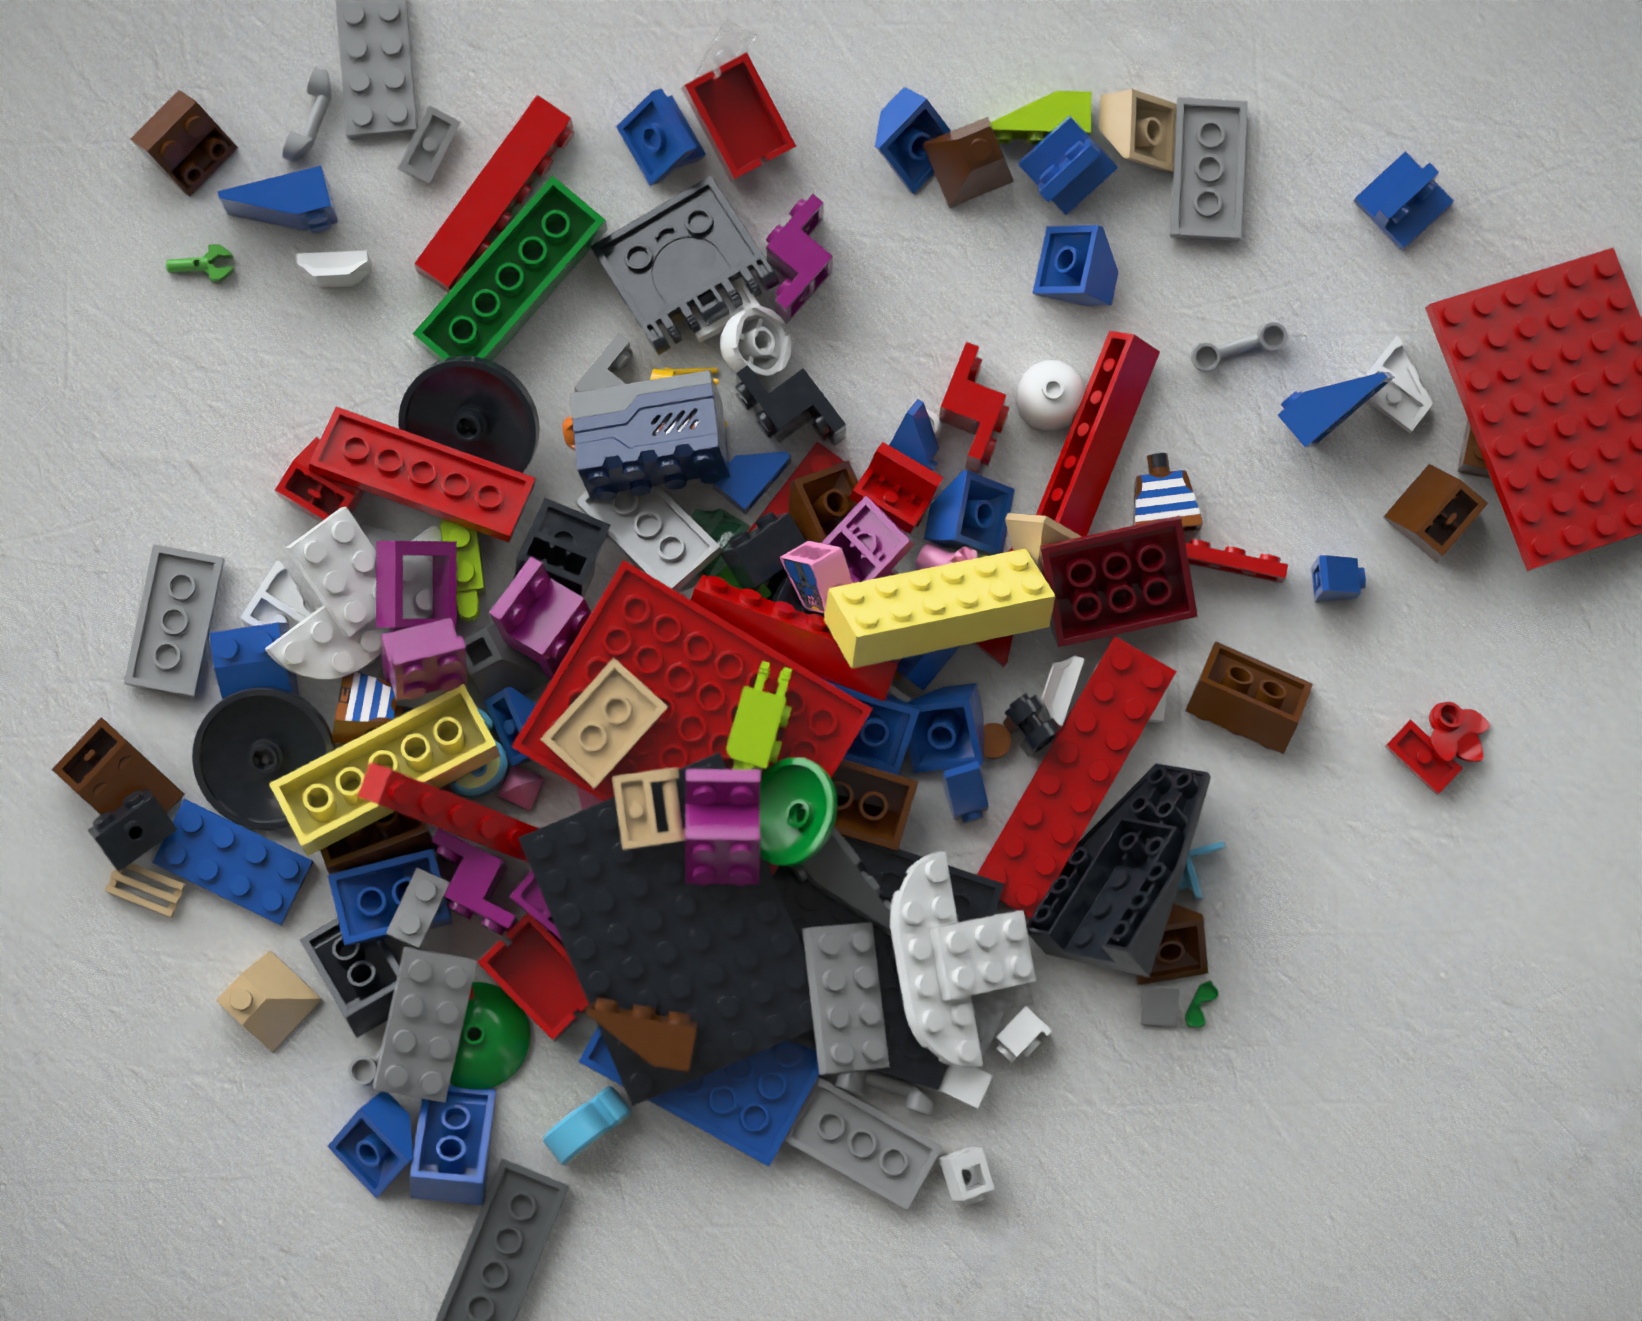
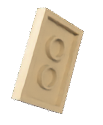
M613 658L545 733L541 740L590 785L596 788L664 713L668 706Z

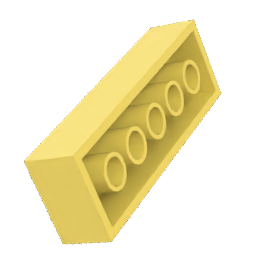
M1025 548L829 588L824 621L850 667L856 668L1047 628L1050 625L1055 594Z
M462 684L458 688L442 694L269 785L308 857L395 812L357 797L370 762L441 788L499 758L500 754L465 685Z

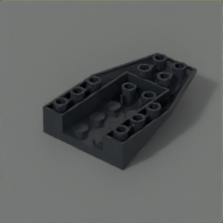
M1155 763L1078 842L1059 877L1052 882L1049 890L1026 925L1028 935L1046 955L1142 976H1150L1185 869L1210 783L1211 775L1208 772Z

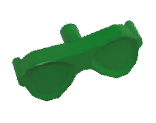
M1209 980L1198 986L1185 1014L1187 1027L1200 1028L1205 1025L1206 1019L1200 1004L1214 1000L1219 995L1218 989L1213 985L1212 981Z

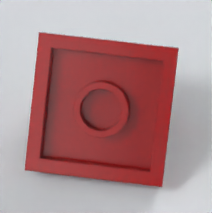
M882 441L869 467L852 490L849 499L859 503L865 496H868L900 529L911 534L914 528L919 527L944 477Z

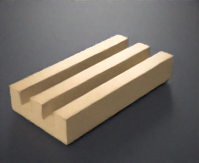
M133 863L125 867V869L175 888L176 890L172 895L122 875L124 869L119 872L116 869L112 871L111 879L104 891L173 918L185 889V884ZM119 881L170 901V904L166 908L118 889L116 886Z

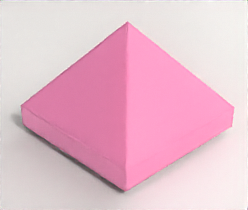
M517 765L511 766L498 793V797L530 811L545 778Z

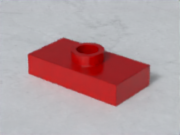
M1411 719L1384 746L1436 795L1463 769L1454 759L1449 763L1439 759L1431 746L1430 737Z

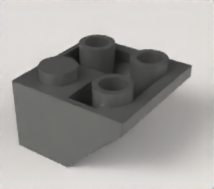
M495 624L485 627L463 639L466 647V668L484 701L508 687H512L524 695L551 681L547 678L537 661L504 642Z

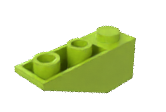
M1056 90L991 121L999 144H1009L1013 142V139L1027 140L1028 144L1037 145L1069 115L1090 136L1092 91Z

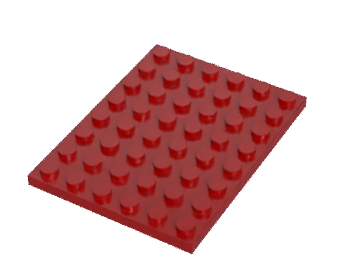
M1614 247L1433 302L1426 306L1425 310L1527 572L1641 535L1642 318Z
M623 560L511 747L601 801L615 797L613 776L674 767L680 769L720 752L727 770H733L735 759H731L726 748L744 686L754 689L761 663L765 661L770 663L769 676L765 680L763 691L776 695L781 671H783L784 667L792 669L784 696L787 698L785 705L792 708L786 728L779 726L775 740L782 743L776 762L792 757L805 758L819 764L832 778L872 708ZM615 658L664 702L668 708L598 786L594 788L548 747L541 738L612 659ZM769 761L767 768H763L761 774L774 763ZM767 862L773 876L778 865Z

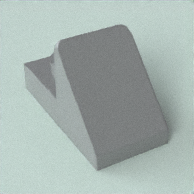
M618 333L575 385V393L626 384L614 375L612 371L615 369L619 372L631 357V354L628 353L631 349L630 342Z

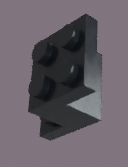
M748 365L736 373L737 385L735 389L737 393L735 395L747 411L753 408L757 413V424L767 438L774 436L780 443L811 419L814 421L812 427L823 441L829 439L835 446L846 438V423L804 368L770 393H768Z
M544 498L516 558L515 575L512 581L528 559L533 557L543 563L550 579L584 598L594 576L596 559L610 531L611 524Z

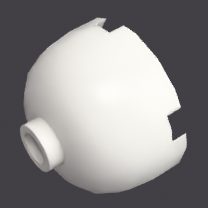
M759 306L743 310L728 320L720 336V349L727 366L737 373L748 365L758 379L772 376L784 369L791 356L792 342L790 335L785 336L781 326L785 324L783 319L772 309Z
M1045 360L1033 365L1022 375L1017 386L1016 405L1021 417L1031 427L1049 430V432H1058L1072 425L1086 388L1081 375L1072 366L1061 361Z

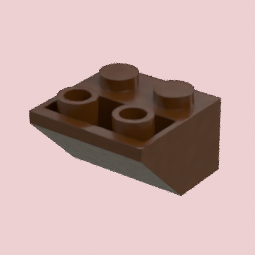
M178 90L130 138L140 151L188 197L238 149V146L197 101L181 90Z
M1428 464L1383 518L1438 563L1488 505V502L1462 480Z

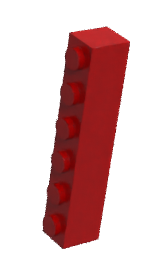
M536 95L414 263L417 272L449 293L491 245L490 241L497 232L502 233L513 219L511 212L518 203L523 205L533 192L532 183L538 175L543 177L549 171L554 162L551 157L559 147L564 149L574 135V131H572V118L539 95Z
M1109 331L1036 513L1038 516L1049 517L1081 537L1087 536L1160 354L1159 350L1135 334Z
M702 575L695 586L691 597L693 602L815 675L885 701L901 658L851 668L826 625L823 616L817 614L808 615L795 610L789 603L768 600L761 597L754 590L739 589L716 576L707 577Z
M372 762L369 764L357 797L529 864L518 837L539 829L538 827Z

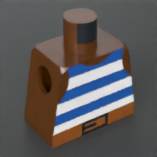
M1168 453L1148 455L1149 474L1136 476L1134 481L1133 526L1181 516L1184 532L1200 530L1203 525L1202 517L1187 471H1170Z
M358 672L343 676L334 719L332 741L335 744H347L415 708L397 705L391 682Z

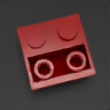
M315 437L292 461L275 488V492L279 498L319 522L325 520L341 507H347L352 514L366 491L309 471V462L320 441L318 437Z

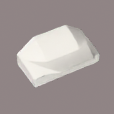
M367 250L298 253L297 266L300 275L318 288L354 287L371 273V258Z
M1074 655L1065 661L1052 665L1041 697V702L1045 706L1041 711L1045 722L1054 718L1062 728L1084 658Z

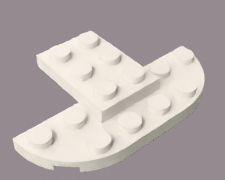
M341 507L286 547V550L323 603V606L265 648L270 657L280 666L294 674L308 678L334 679L358 671L382 653L381 634L390 632V628L376 627V550L348 508ZM437 525L429 527L412 541H442V535ZM403 556V619H427L433 613V556Z
M945 851L936 852L922 857L909 867L905 872L908 875L904 879L900 890L895 891L891 905V935L905 1013L909 1026L922 1047H928L931 1052L939 1057L940 1062L959 1068L983 1066L971 995L1036 981L1024 911L1018 910L958 922Z

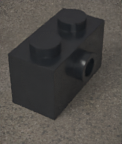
M770 512L762 516L755 522L757 528L749 533L743 531L732 537L728 541L730 546L720 553L742 589L757 587L784 568L780 557L806 542L789 513L775 515L774 512Z
M147 788L142 792L137 790L129 794L122 801L123 805L112 813L108 811L98 816L92 823L93 827L87 830L118 872L178 830L157 799Z

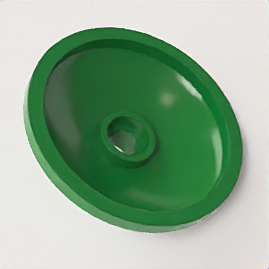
M800 757L786 758L774 763L761 774L759 856L763 860L778 866H795L813 857L827 841L836 818L837 797L830 776L819 764Z
M472 982L474 998L468 1000L450 1084L465 1089H490L510 1079L524 1063L530 1046V1025L525 1011L501 987L485 982ZM472 1028H479L481 1031V1037L477 1041H471L468 1038V1032Z

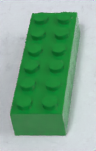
M552 175L412 333L416 343L437 361L455 356H474L493 361L590 251V246L597 243L608 230L606 220Z

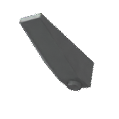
M833 826L823 847L809 860L795 866H789L801 882L807 880L811 886L856 913L864 920L872 922V925L892 937L890 927L892 904L888 900L884 902L878 897L881 895L880 886L872 876H869L864 871H859L857 866L858 862L861 861L860 858Z

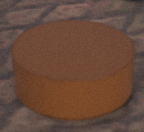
M999 723L984 725V757L992 760L1003 757L1011 746L1010 732Z

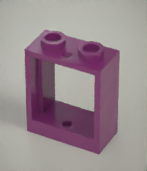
M376 541V627L390 628V632L451 618L454 628H456L457 541ZM403 556H433V619H403Z

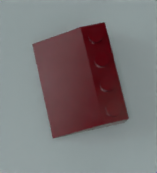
M1181 516L1039 546L1043 577L1055 594L1050 626L1058 647L1198 617Z

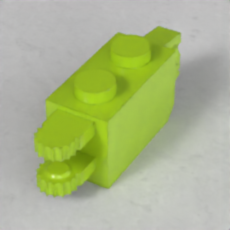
M442 519V522H440L442 541H457V610L463 621L467 623L476 622L475 620L478 619L481 612L479 610V596L486 595L480 535L478 531Z
M765 661L761 663L754 689L744 686L726 748L731 759H735L733 770H760L761 774L763 768H767L769 761L776 763L782 743L775 740L779 726L786 728L792 708L785 705L787 698L784 697L792 669L784 667L783 671H781L776 695L763 691L765 680L768 679L770 672V663Z

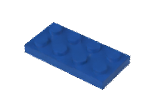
M184 799L173 820V824L178 830L163 840L152 863L282 926L314 861Z

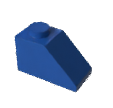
M917 399L905 414L889 446L934 472L938 463L933 459L939 450V445L925 404Z
M786 451L735 455L729 462L731 477L713 483V489L746 515L789 466L791 455Z
M1321 555L1318 556L1311 566L1314 602L1357 599L1361 594V589L1366 588L1364 567L1358 568V558Z
M512 687L505 688L484 702L513 767L534 761L511 746L535 708L536 703Z
M978 761L943 771L941 781L953 820L962 818L963 823H968L983 818L982 812L988 810L989 804Z

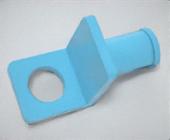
M1222 841L1190 850L1178 890L1190 887V890L1194 891L1197 900L1204 899L1193 857L1227 848L1226 843Z

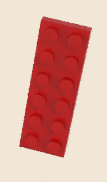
M337 406L309 462V471L508 543H510L536 480L535 477Z

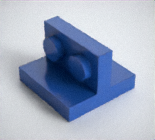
M662 88L652 91L616 126L650 186L660 183L674 169L699 162L706 155L672 95L666 96Z
M1071 115L1063 120L1018 162V165L1037 184L1038 191L1047 202L1052 200L1065 215L1118 169L1116 163Z
M1405 151L1355 197L1354 202L1403 251L1453 204L1454 200L1435 182L1439 171L1430 162L1422 168Z

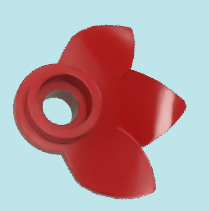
M1453 702L1436 704L1429 713V722L1434 729L1430 742L1435 754L1445 763H1449L1455 755L1466 762H1481L1484 756L1478 735L1490 728L1489 722L1479 712L1473 709H1461Z

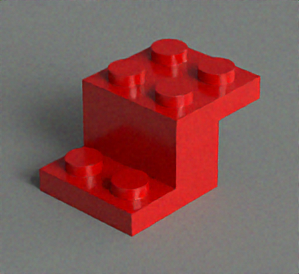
M966 342L940 406L939 420L975 435L967 455L965 468L979 473L981 465L988 466L997 442V439L992 438L994 432L1001 434L1010 407L1004 405L1006 394L976 383L983 359L978 357L979 346Z

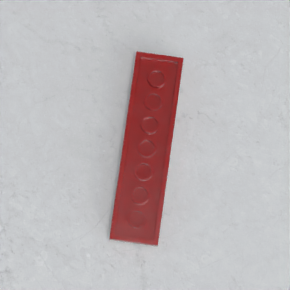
M1114 636L1064 722L1062 730L1053 741L977 875L1004 883L1000 901L1017 911L1023 910L1024 915L1029 918L1032 917L1052 882L1059 877L1068 858L1074 851L1177 671Z

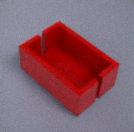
M747 52L719 66L715 70L718 77L711 70L681 88L730 182L761 166L762 163L759 158L765 164L796 147Z
M527 913L506 933V936L512 943L507 947L499 940L477 963L556 1042L578 1020L574 1013L579 1010L584 1014L589 1003L566 949L538 920Z

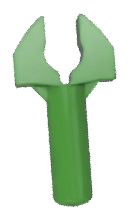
M219 244L208 245V252L203 257L168 259L166 261V270L168 273L204 271L209 275L211 282H222L234 272L233 267L216 268L211 263H214L219 258L234 257L229 250Z

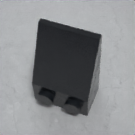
M338 918L300 939L356 1038L388 1020L400 966L384 939L345 946Z

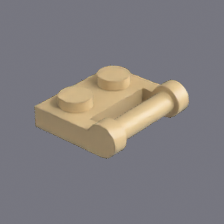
M678 767L612 777L623 849L686 840V829H683L676 783V779L679 778ZM657 781L662 782L668 831L660 833L657 831L651 782Z

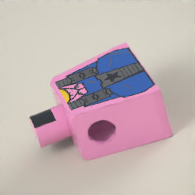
M807 541L780 557L802 605L808 610L824 613V616L828 589L853 584L841 547Z

